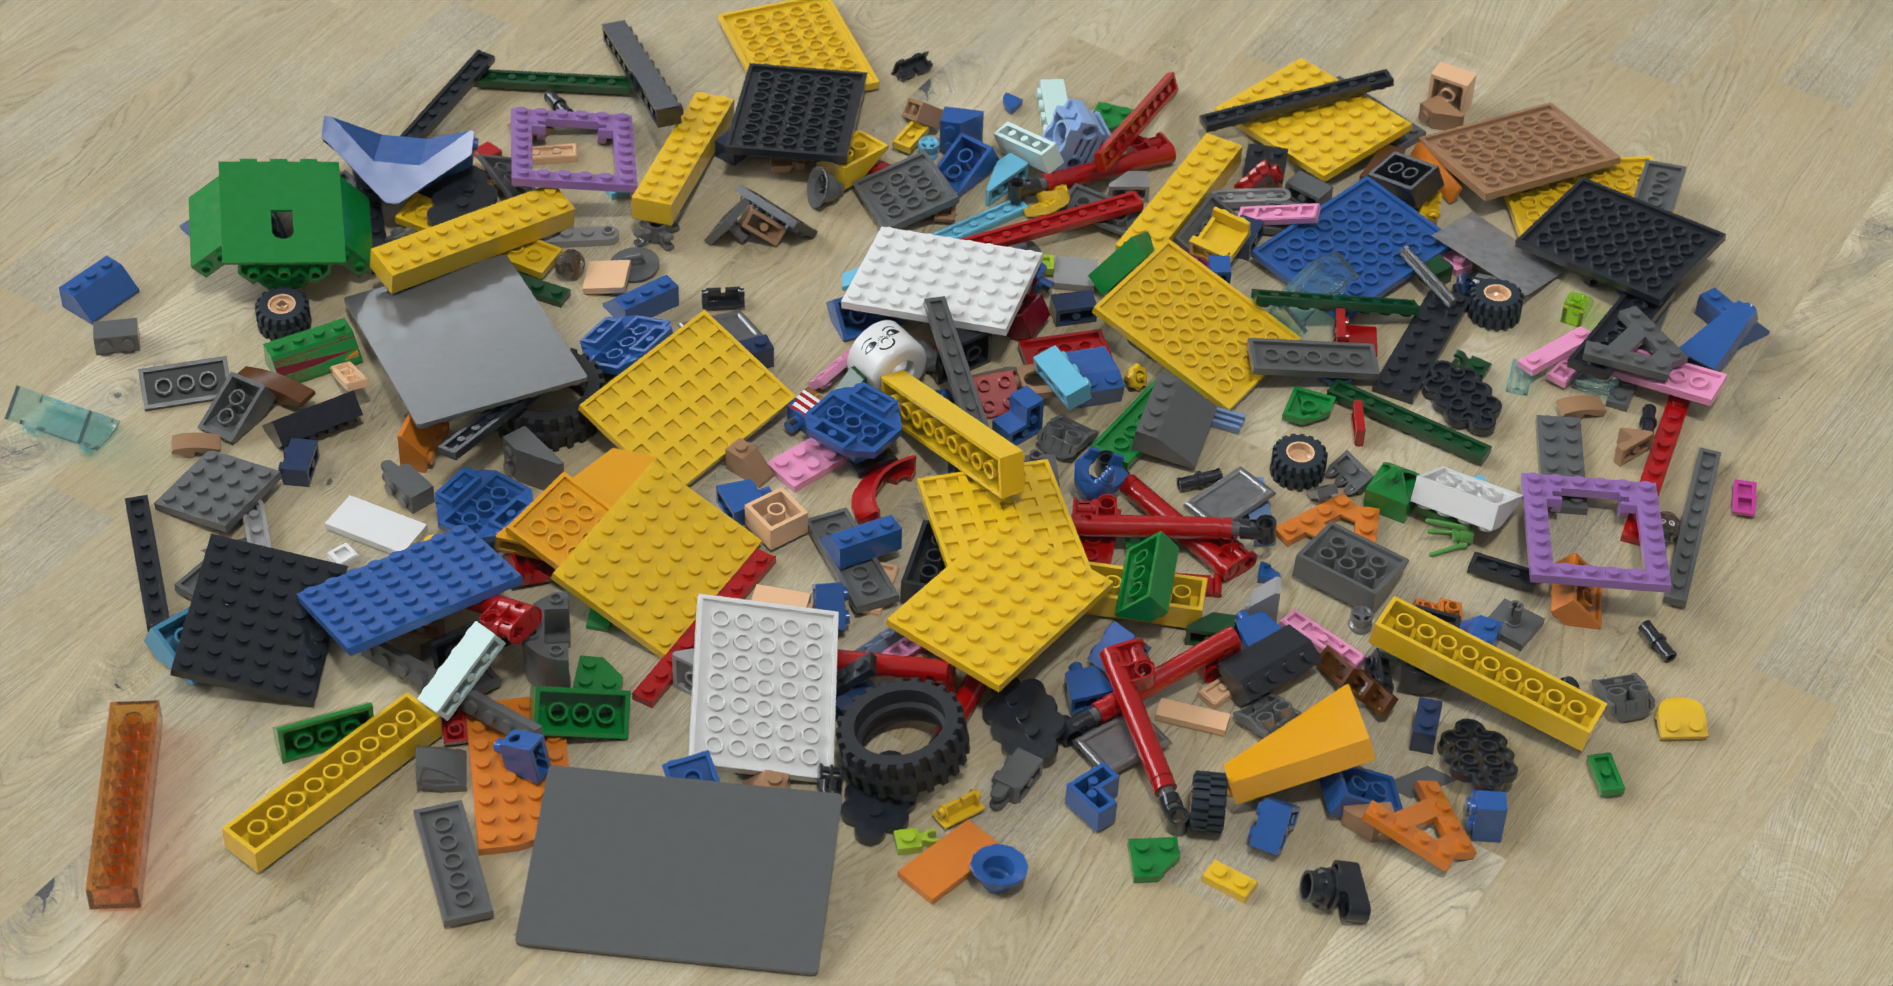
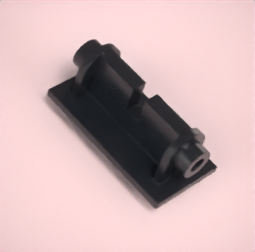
M929 51L924 53L918 52L911 58L898 60L894 64L891 75L896 74L898 80L904 81L916 75L913 69L916 70L918 75L930 71L933 64L931 60H927Z
M740 286L725 287V292L721 293V287H706V290H702L703 309L745 307L744 288H740Z
M1376 648L1371 656L1367 657L1365 668L1371 677L1393 693L1394 685L1392 677L1389 676L1391 674L1389 659L1385 655H1380L1379 648Z

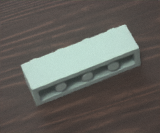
M1064 79L1040 80V88H1036L1038 110L1041 112L1040 121L1041 124H1044L1042 128L1043 134L1052 122L1053 113L1057 105L1065 106L1067 102Z
M1010 122L1005 123L993 133L1002 153H1012L1028 162L1030 166L1045 173L1056 171L1064 163L1056 143Z
M475 621L466 631L459 644L452 650L444 664L439 667L429 684L424 687L417 699L448 721L506 643Z

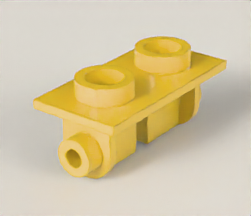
M1437 191L1436 194L1420 206V214L1432 223L1440 218V203L1442 199L1440 191Z
M971 789L968 793L960 796L959 799L939 805V808L933 811L932 815L946 830L985 810L986 807L979 801L982 798L981 792L978 789Z

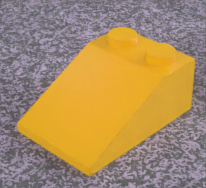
M859 129L854 132L847 164L817 162V166H821L826 172L834 175L840 183H843L844 189L852 186L853 181L863 178L889 149V145Z

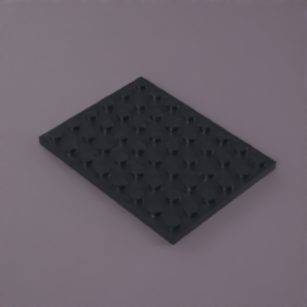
M749 63L726 140L725 154L847 164L867 82V72Z
M1582 177L1516 239L1515 247L1652 304L1661 306L1726 240V233Z
M211 534L170 675L313 708L330 635L299 603L297 593L302 592L307 587L322 584L329 578L346 574L348 566Z

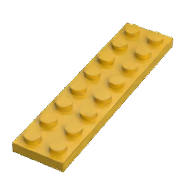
M416 193L395 216V223L407 228L414 227L418 232L430 228L431 226L427 222V211L432 207V198ZM536 240L496 256L507 255L516 270L543 279L562 256L563 248L542 240Z

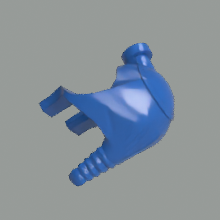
M1089 447L1088 451L1075 461L1074 483L1078 495L1084 501L1098 499L1104 494L1114 495L1128 476L1127 471L1122 467L1124 455L1114 453L1108 463L1107 470L1097 478L1089 474V466L1096 461L1101 451L1098 448Z

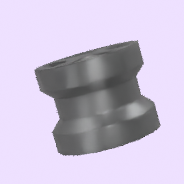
M1367 606L1354 607L1350 613L1349 629L1358 635L1369 633L1372 628L1373 611Z

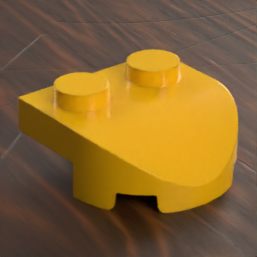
M1056 186L1053 191H1042L1036 194L1039 202L1023 209L1026 217L1034 216L1035 218L1056 213L1058 209L1066 206L1070 201L1067 186Z
M1670 697L1664 699L1658 706L1654 721H1657L1659 741L1706 740L1708 738L1706 713L1703 706L1696 700L1686 697Z

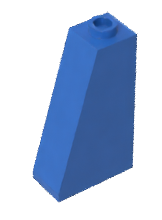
M1739 300L1679 347L1689 357L1687 363L1721 372L1758 321L1757 309L1748 302L1743 303Z

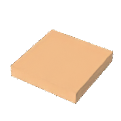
M631 260L589 261L582 288L583 293H625L632 266Z

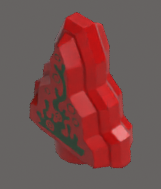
M1265 159L1249 171L1248 175L1242 177L1234 185V189L1281 188L1282 171L1278 164L1271 166Z

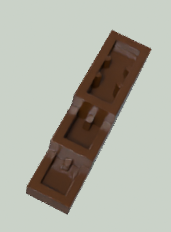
M245 366L237 373L265 385L276 396L273 402L276 404L303 406L316 394L315 390L298 381L268 370Z
M1327 645L1320 655L1322 662L1318 663L1317 666L1340 687L1349 684L1353 696L1360 702L1367 704L1380 717L1386 719L1399 699L1351 660L1330 645Z

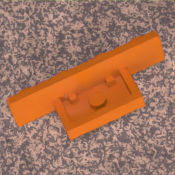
M1417 142L1409 156L1439 166L1444 186L1439 191L1448 203L1453 204L1462 187L1422 142Z

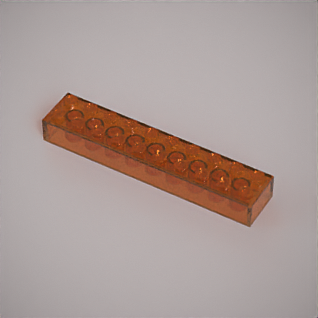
M159 700L110 702L85 889L90 910L141 908L163 724Z

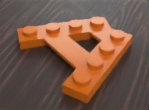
M1341 493L1278 525L1276 537L1288 547L1308 536L1314 538L1330 521L1336 523L1346 519L1355 523L1354 533L1376 543L1380 509L1357 506L1348 496Z
M1417 780L1413 788L1421 800L1418 803L1393 813L1385 806L1372 800L1361 818L1364 822L1445 872L1450 867L1453 859L1473 860L1477 854L1437 781ZM1433 823L1440 838L1434 839L1427 832L1420 830V828Z

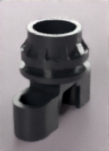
M1334 860L1331 867L1305 870L1302 874L1299 885V894L1302 902L1310 903L1313 907L1325 911H1331L1335 906H1339L1343 921L1368 922L1371 915V905L1358 862Z

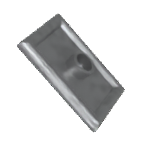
M741 310L712 316L737 341L763 335ZM689 321L679 323L678 327L681 328Z
M1239 466L1184 503L1183 506L1197 517H1232V521H1238L1275 496L1276 492Z
M1123 714L1072 741L1095 766L1105 762L1116 773L1141 761ZM1152 722L1162 749L1171 745L1172 742Z

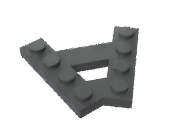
M1637 306L1619 311L1617 317L1628 328L1608 346L1587 340L1582 358L1585 361L1667 382L1671 368L1687 364L1689 357ZM1644 343L1654 354L1649 357L1641 353H1634V351Z

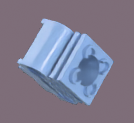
M1068 98L1065 106L1057 105L1053 113L1052 122L1045 129L1042 137L1057 144L1064 161L1057 168V170L1093 162L1094 153L1110 137L1111 133L1098 111L1093 113L1092 110L1088 109L1084 101Z

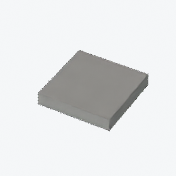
M1056 256L1053 288L1077 291L1092 290L1094 292L1095 285L1088 275L1097 268L1098 259Z

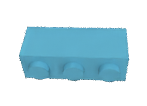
M1056 345L1033 357L1036 372L1069 411L1092 398L1090 393L1092 386L1087 377L1083 378L1078 367L1075 364L1072 365L1067 354L1064 351L1061 352Z

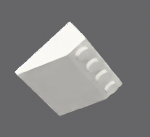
M1442 466L1417 476L1410 501L1417 503L1419 508L1433 509L1438 511L1437 514L1441 516H1452L1458 518V522L1462 524H1474L1481 531L1491 532L1503 525L1523 500V495Z

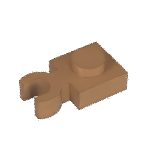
M769 157L771 173L791 172V168L797 170L805 169L804 160L795 161L793 159H774Z

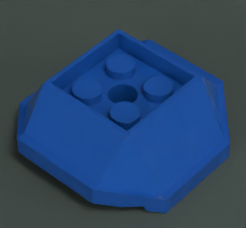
M640 315L623 316L617 319L615 316L605 317L579 341L582 352L589 355L590 362L595 360L598 363V369H602L603 373L618 376L672 335L673 329L670 320Z
M864 382L854 384V387H843L831 391L804 414L808 436L855 464H859L868 458L875 459L902 435L898 400Z
M463 468L434 493L439 529L448 532L455 526L466 524L491 548L495 545L497 533L508 526L534 501L531 488L496 470L486 469L474 470L473 468Z

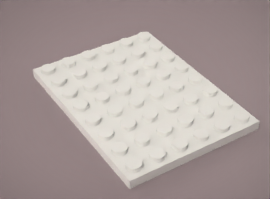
M881 227L841 301V307L929 323L923 306L924 299L945 296L956 328L1006 336L1043 260V253L990 243L986 244L971 240L918 233L910 230Z
M698 594L688 756L709 750L717 771L756 775L764 770L788 773L792 780L817 782L819 763H823V766L832 764L834 767L839 612Z

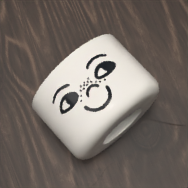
M884 320L868 327L855 340L848 354L847 367L849 370L855 366L867 377L868 385L881 391L880 376L902 369L919 380L924 372L927 358L922 345L899 324L891 320Z

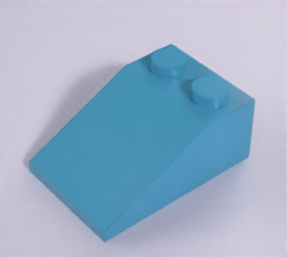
M189 607L152 627L143 640L155 657L169 669L172 668ZM184 679L191 686L198 683L197 681Z

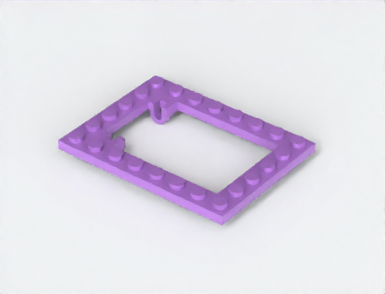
M511 108V186L635 193L638 184L632 116L625 113H618L617 115L606 112L588 113L583 110L568 112L564 109L551 111L545 108ZM546 126L598 129L597 143L606 144V138L613 140L615 175L610 173L591 174L586 171L571 173L567 170L559 172L547 169L533 170L532 134H537V140H545Z
M1534 472L1521 473L1520 481L1523 495L1522 502L1530 582L1670 593L1672 585L1656 483L1648 481L1634 482L1625 479L1608 480L1605 478L1595 479L1581 476L1569 477L1558 474L1543 475ZM1561 496L1618 500V517L1627 518L1629 513L1636 514L1644 570L1637 568L1623 569L1613 566L1597 567L1593 565L1553 563L1547 507H1550V512H1560L1562 505Z

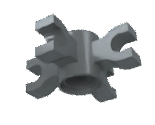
M677 215L672 226L644 220L640 221L639 225L645 229L633 231V235L637 238L634 240V244L637 247H642L649 241L652 244H662L667 251L673 249L674 244L671 243V240L674 239V236L669 232L680 229V226L676 223V221H679V216Z

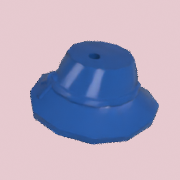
M998 843L982 847L972 856L969 865L974 876L981 880L984 889L995 894L1004 893L1011 886H1016L1025 880L1028 871V864L1023 853L1012 846Z

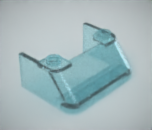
M1336 252L1311 261L1281 291L1340 295L1347 289L1346 285L1349 282L1358 280L1360 276L1343 256ZM1269 305V307L1264 308L1265 311L1299 336L1308 331L1305 328L1307 324L1305 321L1317 310L1316 308H1310V310H1301L1298 307L1288 308L1286 305L1282 307Z
M16 385L4 418L24 425L22 430L34 434L36 430L79 444L80 450L92 453L93 449L98 451L117 430L120 423L119 420L18 385Z

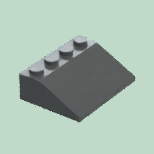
M1159 372L1136 429L1131 449L1195 469L1217 406L1181 379Z
M1330 521L1296 555L1292 576L1354 607L1367 606L1374 613L1384 602L1405 570L1409 559Z

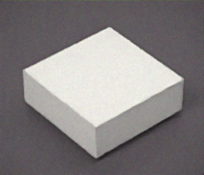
M347 543L327 552L328 559L331 562L347 565L348 567L360 561L359 554Z

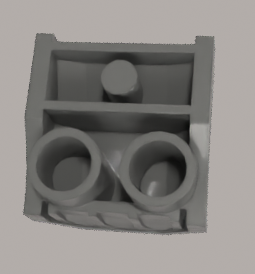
M1060 414L1051 418L1046 426L1039 430L1036 439L1044 452L1055 454L1057 458L1063 460L1075 456L1089 442L1094 441L1099 431Z
M1636 672L1629 675L1592 680L1594 691L1602 701L1608 703L1606 707L1610 715L1622 722L1644 718L1655 708V698L1650 693L1646 682Z
M1267 692L1241 710L1233 712V717L1238 723L1243 724L1255 734L1265 738L1300 715L1301 712L1292 707V703L1286 701L1283 697Z
M416 745L417 788H422L426 792H433L435 790L441 793L467 792V752L461 749L421 747Z

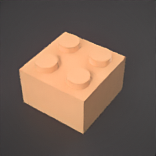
M1440 61L1431 73L1427 100L1439 95L1465 115L1472 105L1477 74Z
M780 487L745 504V525L770 550H773L808 532V512L783 487Z

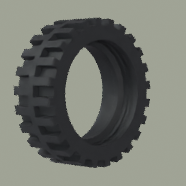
M570 348L587 374L588 380L579 385L568 387L579 392L582 397L574 404L556 411L538 412L522 409L495 430V432L499 431V437L503 439V436L526 426L549 449H553V452L559 451V448L564 446L568 449L572 448L574 443L578 441L580 443L587 441V435L593 436L596 434L597 427L578 408L581 403L605 386L604 373L602 369H598V363L595 360L590 362L589 355L585 353L580 355L577 349Z
M912 677L911 681H903V678H896V682L888 684L886 681L880 682L879 687L872 689L870 686L864 690L865 694L861 697L859 695L853 697V704L851 706L846 705L843 708L844 716L838 717V728H835L840 757L847 778L849 780L852 779L853 785L858 789L863 786L865 793L872 795L873 792H876L879 798L885 799L887 795H893L895 799H902L903 795H911L914 798L918 797L920 792L927 791L930 793L935 791V786L939 784L942 786L946 785L949 782V776L955 777L960 772L959 765H965L967 761L966 754L970 753V738L961 701L957 700V695L952 691L948 693L947 687L942 684L938 687L935 686L932 680L927 679L926 682H920L919 678ZM924 721L942 729L930 744L908 754L881 755L864 748L867 741L875 733L898 722Z

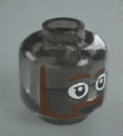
M575 249L564 251L556 258L554 263L557 274L566 280L576 278L586 265L583 255Z
M1663 511L1660 513L1665 546L1677 542L1681 521L1674 513Z

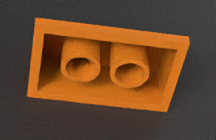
M408 413L397 435L400 465L410 464L417 472L427 473L430 465H433L435 462L438 446L443 443L444 435L449 433L450 423L444 421L427 428H418Z
M1576 552L1555 562L1559 564L1588 565ZM1552 584L1550 609L1555 618H1558L1564 625L1590 629L1601 628L1603 588Z

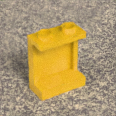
M1214 207L1212 218L1199 236L1193 235L1189 240V254L1207 262L1209 255L1230 256V262H1232L1251 235V223L1243 217L1229 213L1225 209Z

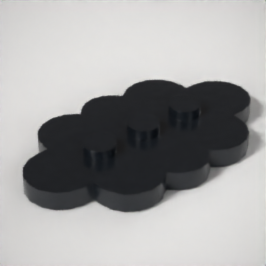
M470 167L463 170L460 176L451 175L443 178L440 181L439 191L432 196V207L427 211L428 224L433 227L495 204L498 192L494 186L487 184L486 172L478 167Z
M1445 360L1433 362L1430 365L1429 377L1426 378L1423 385V393L1428 398L1433 399V409L1443 413L1444 421L1452 427H1467L1472 433L1482 436L1489 435L1495 430V418L1501 414L1502 403L1498 398L1492 396L1493 390L1491 386L1480 381L1481 376L1476 370L1471 368L1457 369L1453 363Z
M1015 677L1000 692L991 688L993 698L985 703L982 712L986 722L991 725L993 737L997 741L1002 742L1004 752L1007 755H1012L1017 748H1020L1042 758L1043 763L1054 759L1059 749L1056 739L1064 734L1067 725L1063 715L1057 711L1058 706L1055 699L1047 694L1044 684L1037 679H1027L1020 682Z
M1466 718L1458 720L1455 723L1454 729L1444 731L1441 734L1440 746L1444 750L1443 760L1450 765L1449 773L1454 779L1471 783L1476 791L1496 792L1503 790L1504 783H1511L1516 780L1518 767L1513 763L1515 754L1507 747L1508 740L1501 733L1486 730L1479 721Z
M887 750L880 753L881 755L890 756L902 755L900 752L894 750ZM852 781L845 787L846 801L842 804L841 819L845 824L854 827V836L860 844L866 846L878 845L885 839L887 833L894 834V830L907 829L909 814L916 808V797L912 798L911 795H903L902 799H895L893 795H887L886 799L879 798L878 793L873 792L872 795L864 792L863 786L858 789L853 785Z

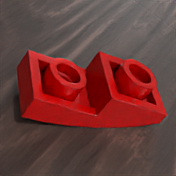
M457 708L448 721L442 717L444 745L468 743L466 712Z

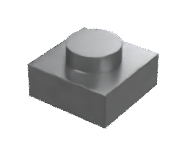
M1336 484L1323 485L1307 490L1309 499H1318V502H1323L1331 499L1330 495L1337 494L1338 489Z

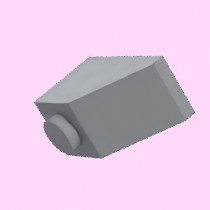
M1127 171L1109 184L1108 196L1114 197L1136 191L1143 203H1148L1150 191L1148 171Z
M1275 577L1251 590L1250 600L1246 599L1245 610L1249 615L1265 612L1277 622L1281 577Z

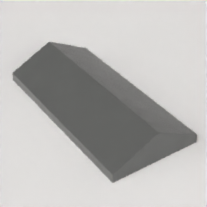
M477 154V159L507 199L536 189L535 187L511 186V157Z
M1075 183L1069 190V203L1058 209V211L1096 202L1111 196ZM1143 210L1093 224L1123 236Z
M1211 192L1173 241L1189 253V240L1193 235L1199 236L1212 218L1214 207L1225 209L1235 216H1238V214Z
M227 356L138 369L145 411L213 401L229 376Z

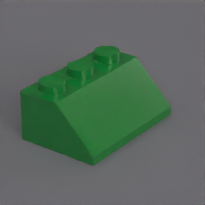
M1149 232L1130 237L1088 275L1102 295L1111 292L1154 252Z

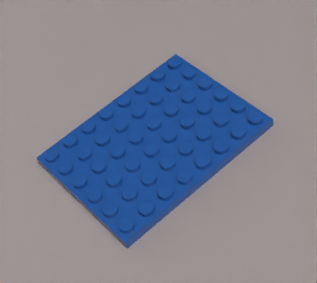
M1366 176L1321 205L1317 223L1292 224L1252 250L1251 257L1297 292L1382 297L1416 274L1411 266L1399 255L1402 247L1408 245L1422 262L1438 255L1443 256L1452 248L1432 236L1442 230ZM1330 309L1329 312H1325L1335 319L1336 310ZM1351 311L1350 313H1345V317L1350 319L1359 312Z
M465 524L455 526L452 530L443 534H436L426 541L414 543L402 551L392 552L389 556L380 560L370 561L368 565L358 569H351L339 577L329 578L317 586L307 587L302 592L297 593L299 603L351 657L523 584V579L520 573Z

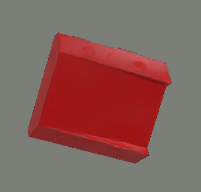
M512 552L503 555V559L522 575L523 584L516 587L553 581L551 576L556 569L545 561L515 555Z

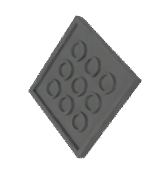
M925 150L852 182L853 189L880 228L902 229L960 203L958 195Z
M208 450L154 502V505L158 511L228 533L282 479V476L278 470L214 450Z

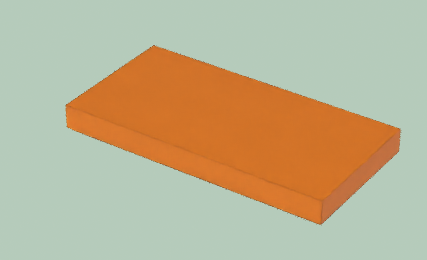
M968 819L899 869L897 877L929 903L934 904L973 875L969 865L972 856L978 850L998 842Z

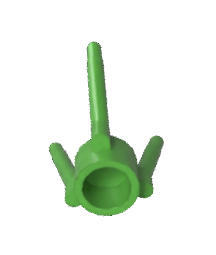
M1426 519V523L1453 528L1452 530L1428 529V533L1452 535L1453 542H1457L1456 545L1430 552V557L1457 549H1467V544L1473 543L1474 531L1472 526Z

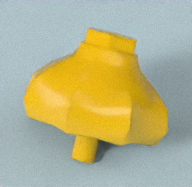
M1136 363L1128 368L1124 378L1128 382L1129 387L1139 391L1142 387L1146 386L1148 375L1146 368Z

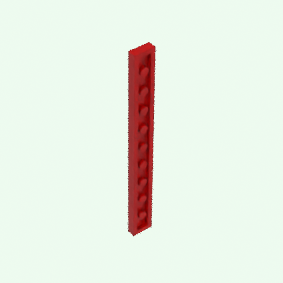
M1174 72L1166 73L1094 153V163L1098 167L1099 173L1107 172L1178 92L1179 88Z
M1132 191L961 238V240L1009 247L1013 244L1028 242L1144 209V203L1137 192Z
M1670 394L1640 482L1656 483L1658 498L1690 406V400ZM1629 513L1620 541L1640 546L1636 514Z
M756 548L716 596L746 599L755 589L756 585L760 583L776 564V556ZM696 619L632 692V700L653 708L673 685L672 654L675 651L694 649Z

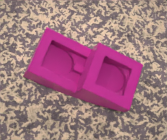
M1734 479L1732 514L1755 517L1757 482Z

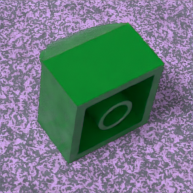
M1383 462L1366 488L1363 506L1379 508V515L1404 524L1417 504L1410 500L1416 478L1420 474L1390 462Z

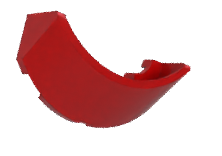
M915 455L904 457L877 469L859 482L854 489L851 500V509L858 525L881 518L876 497L886 482L897 485L902 478H907V481L914 479L916 476Z

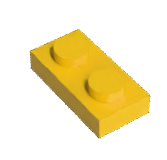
M911 120L892 141V148L910 154L919 144V140L927 136L930 126Z
M1214 860L1202 875L1203 883L1244 904L1256 890L1258 881L1217 860Z

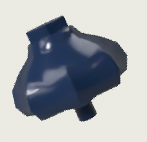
M1468 273L1459 275L1456 283L1452 286L1453 292L1470 297L1471 289L1475 284L1472 277Z

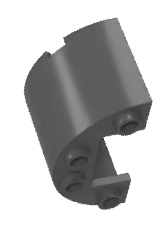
M554 592L532 604L540 607L543 616L540 625L522 642L524 673L528 682L534 686L571 687L569 672V648H571L568 592Z

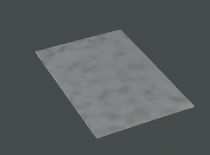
M1473 212L1432 235L1495 277L1516 284L1525 296L1565 272V270L1551 261L1515 247L1516 239Z

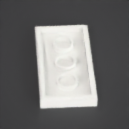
M351 495L325 522L327 530L389 554L409 548L412 544L417 543L428 530L427 524Z

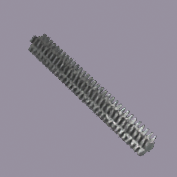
M1408 245L1402 247L1399 255L1448 308L1455 305L1458 300L1455 295L1445 287L1442 281L1417 257L1416 253Z

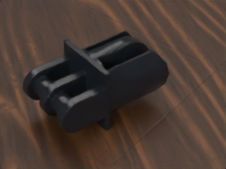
M819 763L816 783L818 792H824L825 789V792L834 793L835 789V793L842 795V783L845 779L844 766L837 768L833 767L832 764L823 766V763Z

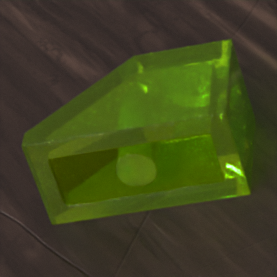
M1570 291L1563 305L1560 322L1575 327L1582 326L1594 300L1590 296Z

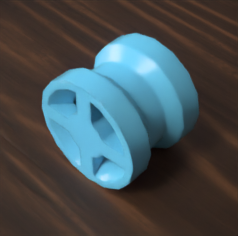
M931 136L922 137L919 140L920 149L918 153L925 150L933 161L938 158L937 149L939 141Z

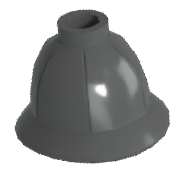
M821 166L813 168L807 183L809 204L812 208H818L823 203L834 201L844 192L843 183H840L834 175L826 172Z

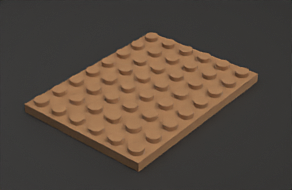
M1551 102L1418 137V142H1422L1447 170L1484 201L1508 196L1519 191H1526L1527 189L1552 182H1559L1563 179L1591 173L1599 169L1609 168L1620 164L1621 159L1618 154Z

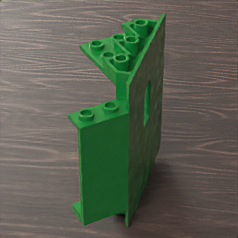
M257 159L218 161L219 176L188 198L191 268L205 278L224 265H238V274L253 285L258 282L268 290L271 288L277 289L280 286H283V288L289 286L292 289H300L310 281L316 284L331 273V264H341L358 277L371 269L370 255L373 241L369 197L340 176L339 162H317V159H300V162H287V159H270V162H257ZM271 212H292L294 232L291 237L281 239L273 235Z

